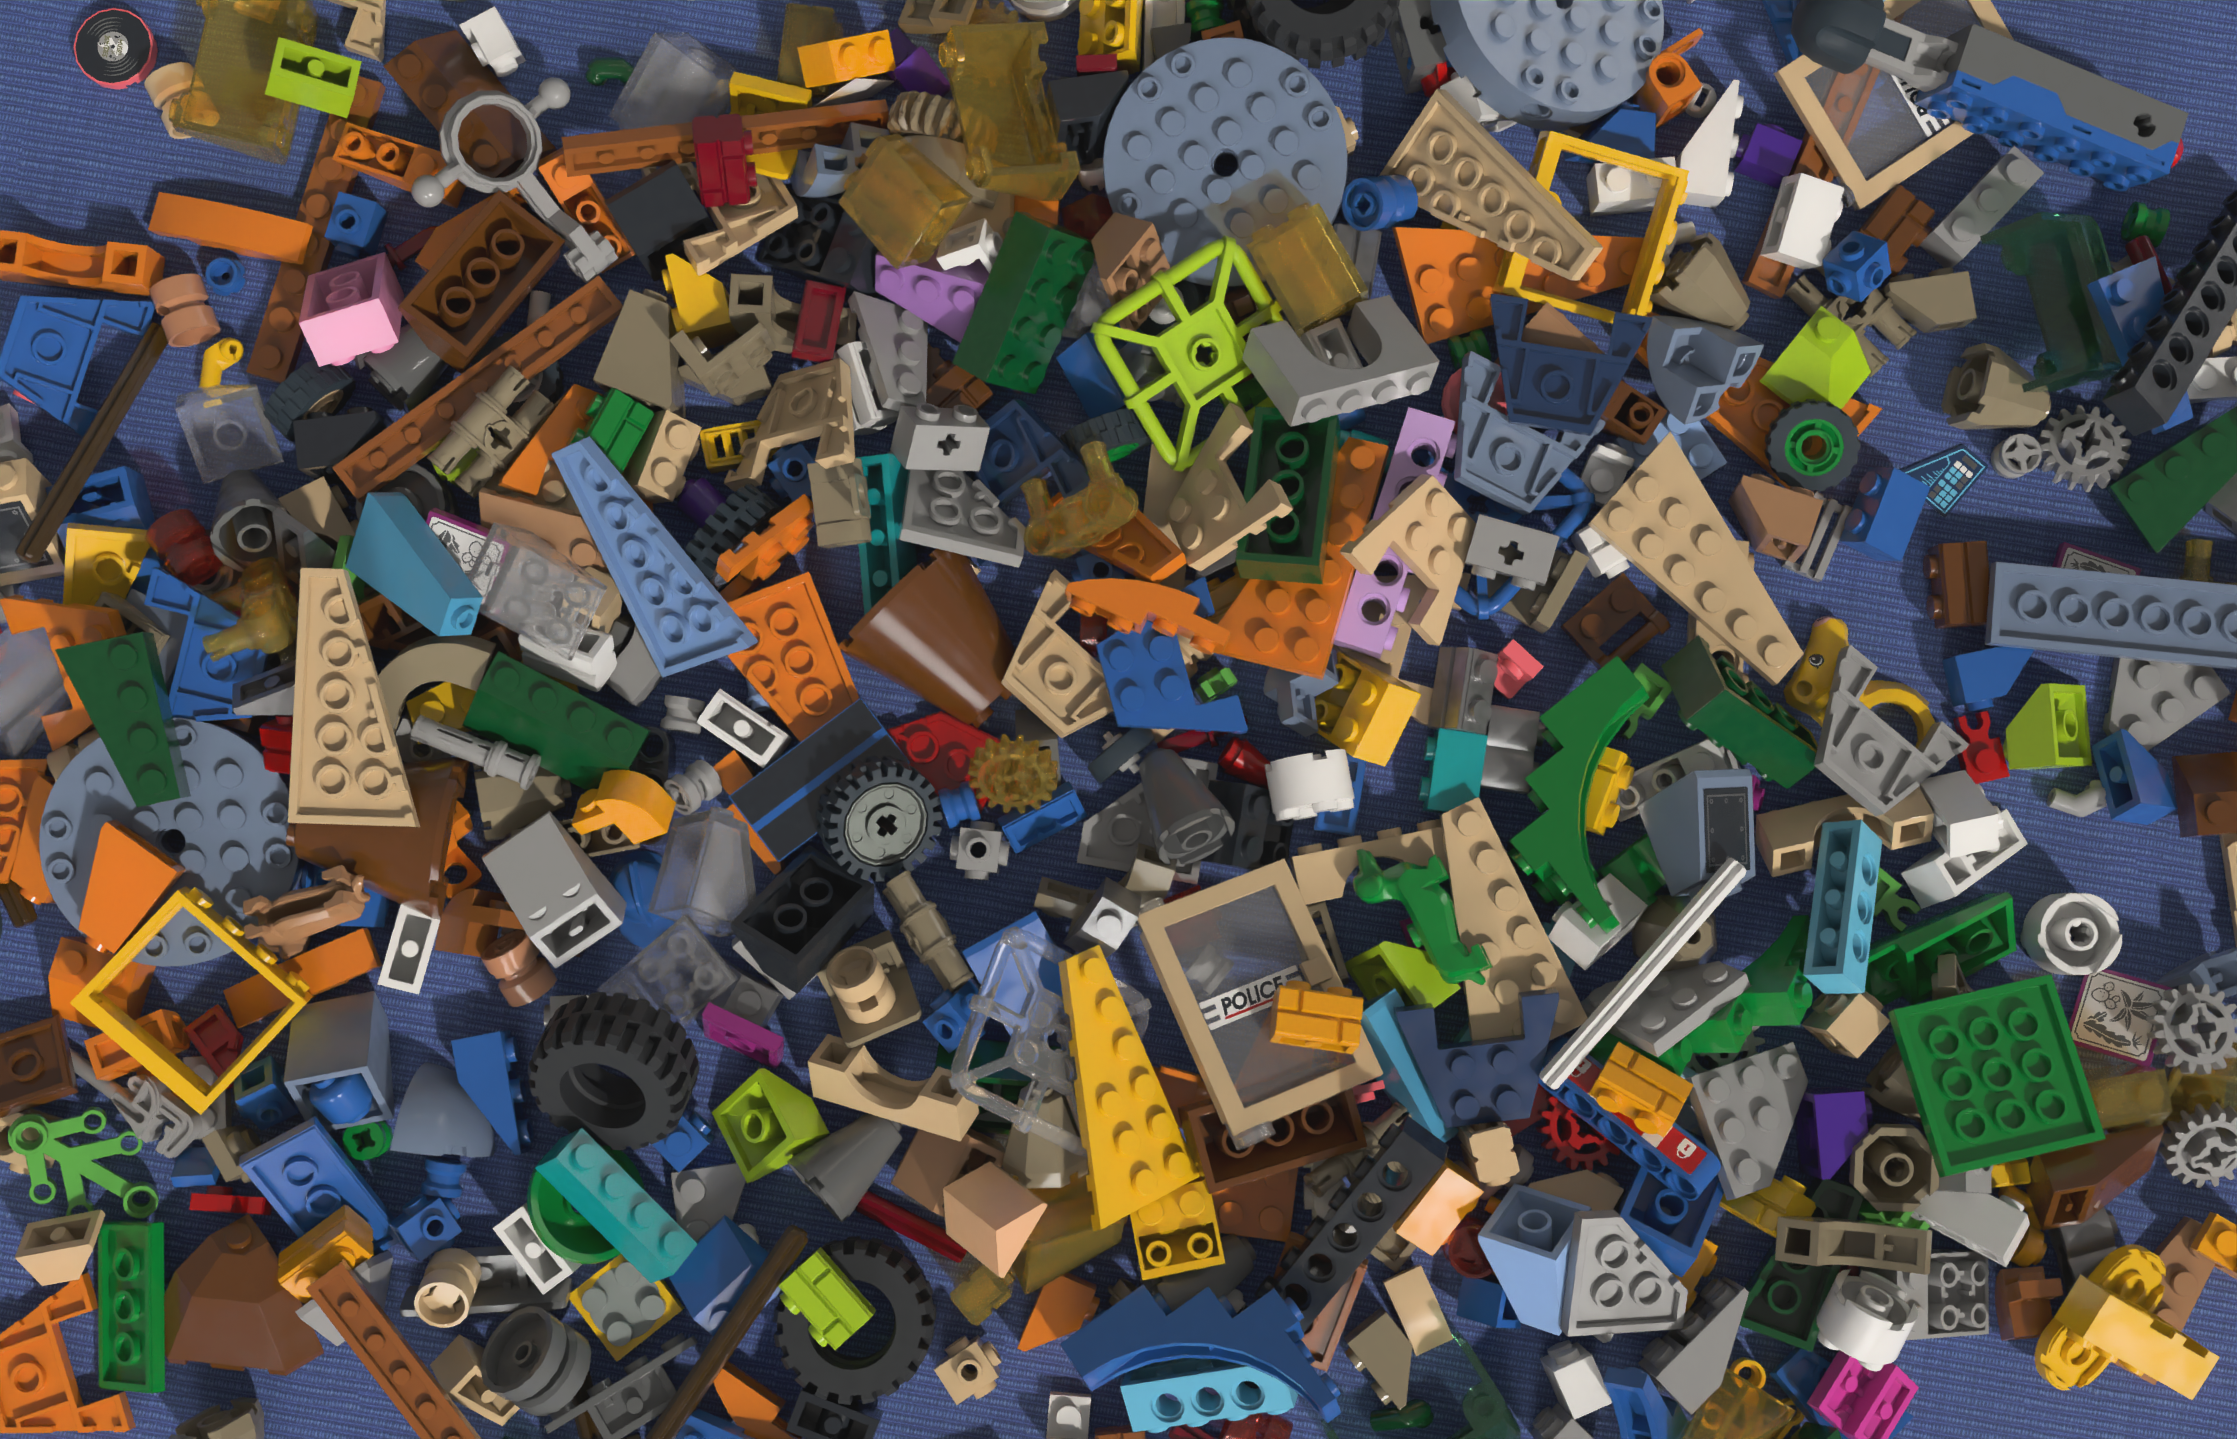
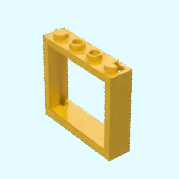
M1540 131L1528 172L1548 192L1561 150L1662 179L1621 312L1647 316V313L1652 311L1653 303L1649 299L1653 286L1660 282L1664 273L1665 262L1662 261L1666 245L1672 243L1677 231V221H1674L1678 206L1685 202L1688 193H1685L1688 184L1686 180L1689 171L1554 131ZM1504 251L1493 291L1514 297L1526 298L1529 301L1543 305L1548 302L1554 308L1613 324L1614 311L1522 286L1521 283L1528 258L1516 252Z
M184 886L170 897L70 1004L201 1115L311 1000L313 995L307 991L310 986L301 976L293 971L287 974L276 964L278 958L269 948L261 943L255 946L248 939H245L244 927L238 921L228 915L223 918L212 909L211 906L214 902L207 894L196 887L191 890ZM183 907L292 1000L211 1086L102 993Z

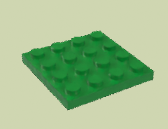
M2052 974L1898 1008L1888 1012L1939 1178L2106 1139Z

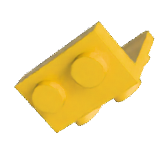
M735 71L730 79V114L742 116L812 108V90ZM802 149L747 155L746 160L747 162H755L757 174L786 180L793 173L797 162L798 150Z

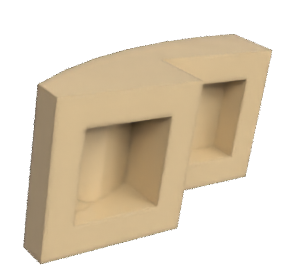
M1420 1264L1382 1281L1416 1356L1453 1339L1438 1301Z

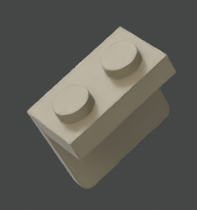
M889 930L849 946H865L873 950L895 990L896 1000L894 1006L880 1020L869 1024H859L849 1019L826 978V969L831 959L817 973L830 997L842 1039L849 1048L856 1047L917 1021L922 1016V1010L905 960Z

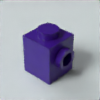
M1757 123L1750 135L1743 133L1738 142L1735 157H1738L1739 161L1735 172L1779 189L1783 177L1789 175L1803 141L1787 135L1786 131L1777 125Z

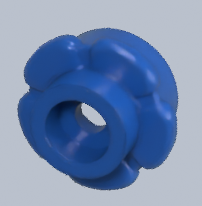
M227 257L214 259L206 269L207 284L212 286L213 292L220 296H229L232 292L238 293L245 285V278L243 277L245 268L238 260L231 261ZM228 273L230 278L224 280L223 276Z

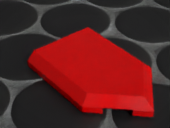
M942 711L887 729V733L909 760V765L918 770L931 783L938 796L939 789L947 788L953 790L959 788L962 782L970 780L980 814L983 812L1014 747Z

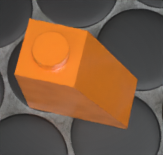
M38 775L33 782L10 878L22 887L19 893L37 905L55 903L46 884L41 866L39 833L45 804L56 781L54 777Z
M118 820L107 821L100 830L78 928L87 935L85 941L91 947L104 954H107L108 951L115 954L126 945L186 870L182 865Z

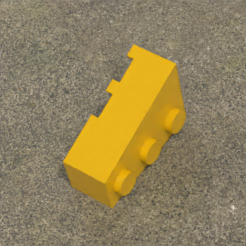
M2081 1274L2054 1316L2056 1320L2069 1328L2065 1335L2079 1345L2089 1349L2094 1344L2092 1349L2108 1360L2116 1363L2120 1359L2119 1363L2135 1374L2142 1377L2145 1373L2191 1400L2195 1398L2220 1358L2158 1315Z

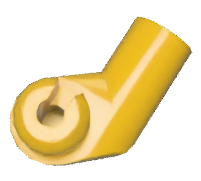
M227 337L205 350L199 388L211 391L220 390L222 371L238 362L243 356L244 348L239 340Z

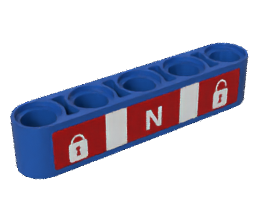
M1558 1037L1547 1048L1542 1070L1569 1039ZM1589 1054L1558 1089H1551L1539 1078L1538 1083L1680 1197L1689 1201L1696 1200L1720 1171L1721 1164L1717 1156L1675 1122L1663 1138L1658 1134L1652 1135L1641 1131L1635 1125L1634 1120L1624 1114L1609 1112L1599 1106L1596 1098L1589 1095V1092L1603 1065Z

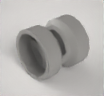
M696 760L685 769L683 775L676 774L664 783V790L676 802L675 810L683 815H690L701 806V801H710L722 792V783L718 773L709 763L703 760Z

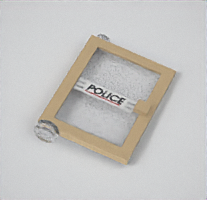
M1991 0L1884 1L1883 10L1886 13V18L1924 34L1946 38L1971 24H1976L2014 40ZM1802 54L1773 73L1839 182L1838 186L1844 187L1841 198L1843 208H1848L1852 205L1855 211L1862 209L1974 134L1965 130L1960 122L1930 116L1927 113V109L1914 104L1918 89L1911 87L1899 77L1867 64H1863L1852 73L1842 74L1817 64Z
M1285 858L1168 904H1164L1163 899L1160 897L1140 906L1141 914H1139L1136 924L1141 933V941L1222 1124L1225 1123L1236 1150L1247 1148L1274 1135L1276 1132L1271 1123L1272 1121L1384 1074L1362 1026L1360 1043L1353 1054L1269 1042L1273 996L1279 985L1286 986V982L1292 980L1304 981L1311 984V990L1327 992L1329 987H1343Z

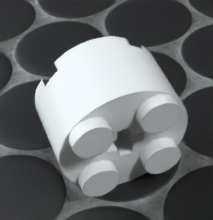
M1345 749L1326 750V756L1321 757V754H1301L1270 762V764L1264 765L1276 821L1292 818L1293 820H1300L1318 816V812H1337L1354 808L1353 799L1355 797Z
M2059 893L2048 895L2032 906L2024 920L2020 941L2031 959L2042 969L2059 975L2082 976L2102 971L2113 963L2122 946V934L2119 932L2118 916L2105 900L2086 893ZM2071 935L2075 937L2074 941L2070 940Z
M1843 1270L1837 1275L1817 1316V1325L1820 1330L1817 1338L1827 1348L1841 1350L1845 1354L1857 1359L1866 1369L1880 1371L1883 1365L1890 1364L1897 1359L1918 1317V1309L1915 1303L1910 1308L1904 1301L1907 1294L1888 1279L1863 1270L1859 1277L1848 1276L1850 1270Z

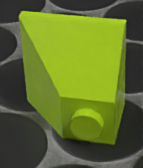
M1820 306L1759 382L1789 405L1797 401L1805 402L1806 399H1815L1816 401L1824 400L1842 409L1869 376L1871 370L1854 330L1823 306Z
M2046 683L2038 687L2006 728L2003 752L2009 763V769L2029 770L2092 766L2085 685Z
M1383 941L1344 963L1347 971L1367 1000L1395 988L1405 1006L1431 1003L1435 1008L1460 989L1458 983L1448 984L1443 981L1427 951Z
M765 1068L758 1069L712 1112L747 1183L754 1182L789 1164L788 1161L795 1154L829 1134L812 1098Z

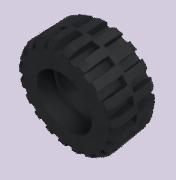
M1246 0L1248 15L1252 16L1253 27L1258 36L1266 37L1267 45L1283 50L1298 62L1300 58L1307 59L1308 68L1320 69L1321 61H1331L1332 68L1344 65L1345 57L1352 55L1353 59L1357 61L1367 54V46L1371 44L1373 47H1377L1384 39L1385 29L1392 27L1396 18L1397 6L1400 3V0H1355L1348 7L1338 12L1315 14L1299 8L1291 0Z
M595 992L590 994L588 998L586 995H582L570 1000L569 1003L561 1005L555 1011L553 1017L550 1018L528 1065V1082L532 1095L537 1096L535 1099L537 1106L542 1113L547 1112L550 1115V1122L557 1128L562 1126L568 1130V1134L583 1128L600 1146H611V1150H624L627 1146H631L634 1150L644 1148L649 1143L652 1145L659 1142L677 1127L697 1081L699 1061L691 1038L686 1039V1030L679 1022L673 1023L670 1020V1014L662 1008L656 1010L649 1006V1001L640 997L638 1000L628 998V994L616 992L613 996H607L606 992ZM597 1064L615 1068L631 1079L611 1074Z
M851 1236L842 1241L833 1240L824 1244L821 1248L848 1279L870 1283L880 1289L889 1299L894 1311V1329L891 1338L881 1350L863 1358L845 1356L832 1349L828 1344L822 1347L809 1333L808 1327L811 1323L800 1311L797 1315H794L783 1304L779 1297L783 1291L780 1290L778 1306L774 1309L773 1322L777 1323V1331L774 1333L776 1347H781L784 1355L781 1361L785 1368L789 1369L792 1367L798 1375L795 1381L803 1388L808 1384L816 1389L815 1396L824 1400L828 1396L838 1398V1404L851 1405L853 1400H862L863 1404L876 1401L878 1396L883 1394L889 1396L896 1392L901 1384L905 1381L908 1382L913 1377L920 1364L924 1361L935 1332L936 1304H933L932 1300L933 1290L930 1282L924 1280L921 1274L922 1268L916 1261L911 1262L905 1257L904 1254L906 1252L898 1246L894 1248L884 1244V1240L874 1237L871 1240L861 1239V1236ZM815 1250L811 1252L808 1256H806L798 1264L796 1268H798L806 1259H808L815 1252Z

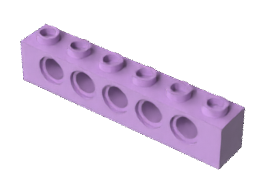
M1408 407L1372 520L1381 518L1390 509L1388 504L1421 474L1433 475L1444 487L1448 474L1440 472L1444 458L1453 459L1456 450L1457 434L1453 433L1456 421ZM1425 449L1431 452L1434 462L1429 466L1421 467L1413 462L1411 455L1417 450ZM1390 547L1386 550L1378 566L1381 564L1392 565L1397 571V578L1392 582L1383 583L1375 577L1374 573L1366 575L1360 574L1356 570L1335 636L1334 645L1378 659L1381 658L1383 649L1392 650L1398 631L1397 627L1391 626L1395 611L1404 612L1411 589L1403 586L1408 572H1414ZM1370 602L1381 604L1385 610V616L1376 622L1368 621L1362 614L1364 605Z

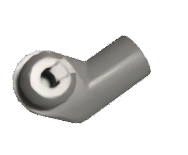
M2100 780L2090 781V785H2087L2085 790L2077 795L2053 788L2048 795L2047 806L2077 817H2085L2107 806L2105 799L2106 791L2102 787Z

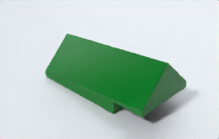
M2008 892L1983 894L1906 927L1902 932L1892 933L1870 943L1865 991L1875 997L1883 1006L1901 996L1912 1006L1932 996L1931 976L1932 973H1938V955L1955 953L1963 975L1966 978L2016 951L2012 896Z

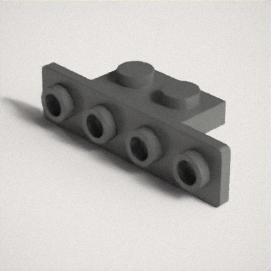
M506 1246L457 1248L473 1255L479 1262L482 1273L467 1316L474 1313L490 1312L509 1314L527 1306L542 1307L546 1311L567 1307L573 1287L570 1277L565 1278L543 1295ZM420 1285L407 1288L399 1308L401 1317L416 1316L420 1318L414 1306V1300Z
M680 1333L660 1345L664 1353L649 1362L647 1356L644 1355L624 1367L627 1376L612 1384L608 1377L586 1390L590 1397L588 1400L576 1407L571 1400L559 1411L549 1414L553 1421L544 1426L547 1433L549 1434L588 1410L603 1439H621L662 1414L677 1392L662 1364L698 1343L694 1335L686 1339L684 1334Z

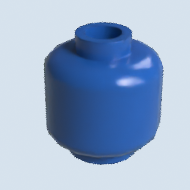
M362 1073L312 1082L310 1086L309 1099L311 1104L328 1121L334 1124L355 1123L362 1119L372 1106L373 1094Z

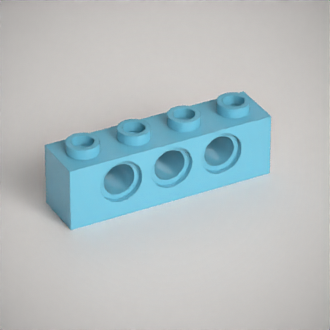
M1862 820L1822 823L1803 975L1824 994L1865 993L1882 840Z
M1184 1358L1148 1364L1126 1372L1120 1385L1133 1432L1147 1430L1149 1433H1159L1171 1426L1185 1424L1189 1427H1199L1211 1420L1227 1418L1229 1421H1238L1248 1417L1250 1414L1264 1412L1270 1415H1278L1287 1412L1290 1408H1294L1298 1393L1274 1377L1249 1366L1219 1359ZM1243 1381L1254 1382L1259 1388H1250ZM1204 1387L1213 1388L1219 1395L1208 1393ZM1165 1394H1172L1175 1397H1177L1179 1401L1170 1400L1165 1396Z

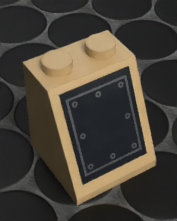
M27 458L0 462V586L62 576L65 572L66 551L58 532H56L37 564L26 562L15 554V549L47 497L45 488L53 486Z

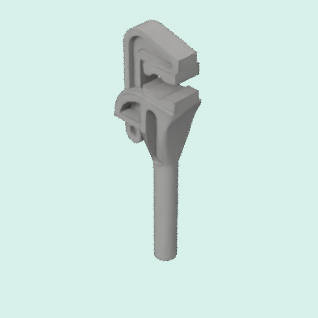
M70 1048L74 1072L112 1100L138 1139L143 1140L145 1143L158 1140L162 1134L163 1125L169 1122V1120L174 1122L165 1126L164 1137L158 1142L155 1149L160 1154L165 1155L169 1159L177 1157L200 1134L202 1120L199 1114L174 1096L170 1088L156 1076L149 1077L146 1074L132 1076L128 1080L129 1088L122 1087L114 1080H97L92 1064Z

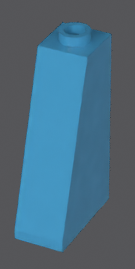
M368 492L345 567L437 636L471 635L483 599L482 595L404 494L401 492Z
M1395 988L1366 1000L1363 1003L1361 1026L1384 1073L1380 1077L1375 1078L1376 1081H1384L1385 1088L1383 1091L1392 1104L1399 1102L1408 1110L1402 1114L1403 1117L1410 1114L1413 1120L1444 1143L1447 1142L1459 1130L1457 1127H1446L1397 1021L1394 1007L1405 1006L1404 1002Z

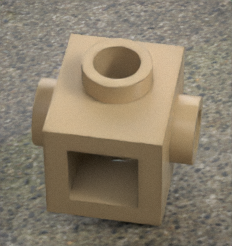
M979 1335L970 1341L966 1336H963L945 1349L948 1355L938 1361L934 1368L956 1405H958L971 1395H974L976 1399H980L997 1386L994 1380L1000 1375L1001 1370L998 1364L1002 1362V1359L990 1341L983 1343ZM972 1364L977 1368V1370L970 1371L965 1367V1365Z

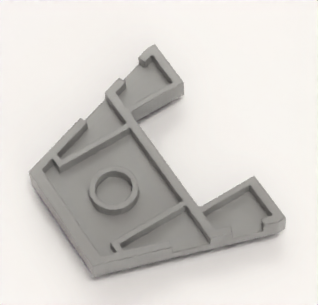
M1852 645L1841 648L1838 653L1814 766L1876 817L1888 812L1918 788L1923 780L1931 774L1938 772L1952 757L1963 752L1969 743L1941 721L1932 724L1919 748H1915L1859 701L1860 696L1878 667Z

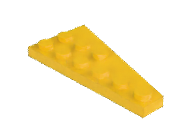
M1100 945L1091 947L1058 962L1064 1011L1070 1018L1072 1040L1068 1042L1070 1057H1075L1077 1079L1073 1081L1082 1147L1087 1150L1090 1175H1086L1088 1192L1092 1191L1095 1215H1091L1093 1231L1101 1230L1200 1177Z

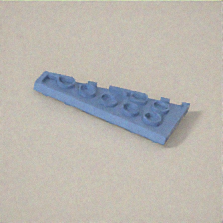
M590 436L551 453L662 678L747 649L759 642Z

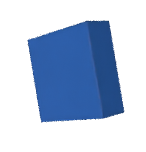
M206 1147L185 1148L179 1154L170 1177L174 1188L216 1185L220 1171Z

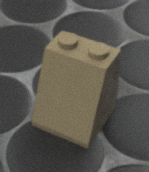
M630 289L593 380L604 392L614 388L653 412L668 410L686 419L685 384L678 371V367L683 366L684 361L669 341V339L677 334L671 313L673 307L666 303L667 298L655 291L644 289L641 294Z

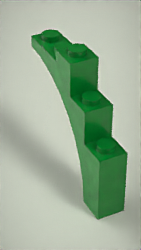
M1618 656L1539 717L1547 728L1541 734L1556 754L1524 779L1533 789L1527 796L1543 815L1510 840L1518 850L1512 857L1527 875L1535 871L1542 881L1551 876L1550 878L1566 897L1573 892L1582 903L1576 908L1577 912L1591 929L1599 924L1606 934L1620 923L1602 897L1591 868L1586 840L1587 803L1594 774L1607 746L1624 722L1650 698L1641 682Z
M1809 915L1793 916L1778 939L1759 958L1742 970L1747 974L1751 987L1661 1056L1656 1057L1608 1032L1588 1054L1604 1066L1619 1041L1676 1075L1681 1076L1685 1066L1691 1060L1692 1053H1739L1746 1037L1752 1031V1026L1800 1025L1807 1008L1811 1006L1813 1000L1811 986L1809 983H1806L1808 979L1803 975L1810 925Z

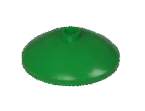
M602 1145L601 1148L645 1191L640 1173L631 1159L621 1150H611V1146ZM534 1169L527 1192L528 1213L536 1234L549 1250L565 1260L580 1264L600 1263L621 1254L579 1212H575L571 1204Z

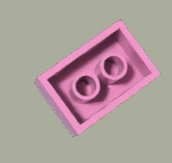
M386 252L308 276L299 325L319 367L330 363L334 366L343 365L352 361L356 355L369 351L372 353H382L391 349L395 343L399 342L402 313L399 311L398 306L404 300V293Z

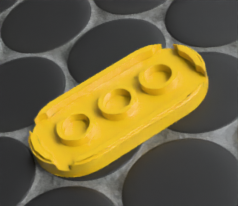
M2131 1244L2119 1247L2109 1253L2089 1275L2088 1279L2153 1312L2164 1293L2165 1286L2161 1285L2162 1275L2166 1277V1268L2163 1261L2156 1254L2143 1246ZM2053 1318L2043 1330L2035 1349V1366L2039 1375L2059 1390H2070L2068 1387L2074 1385L2081 1388L2090 1384L2111 1361L2092 1349L2094 1344L2089 1349H2086L2065 1335L2069 1328Z

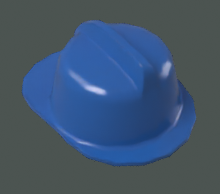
M635 851L625 855L614 866L610 875L611 885L627 902L623 924L619 926V930L630 943L642 948H655L667 943L676 933L680 923V906L674 876L669 864L660 855L650 851Z

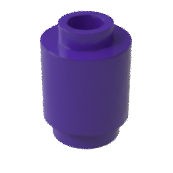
M700 478L697 481L690 479L685 483L682 492L678 496L680 500L677 508L697 526L702 528L706 524L705 520L710 515L713 516L715 514L716 508L721 503L725 504L727 497L705 478Z

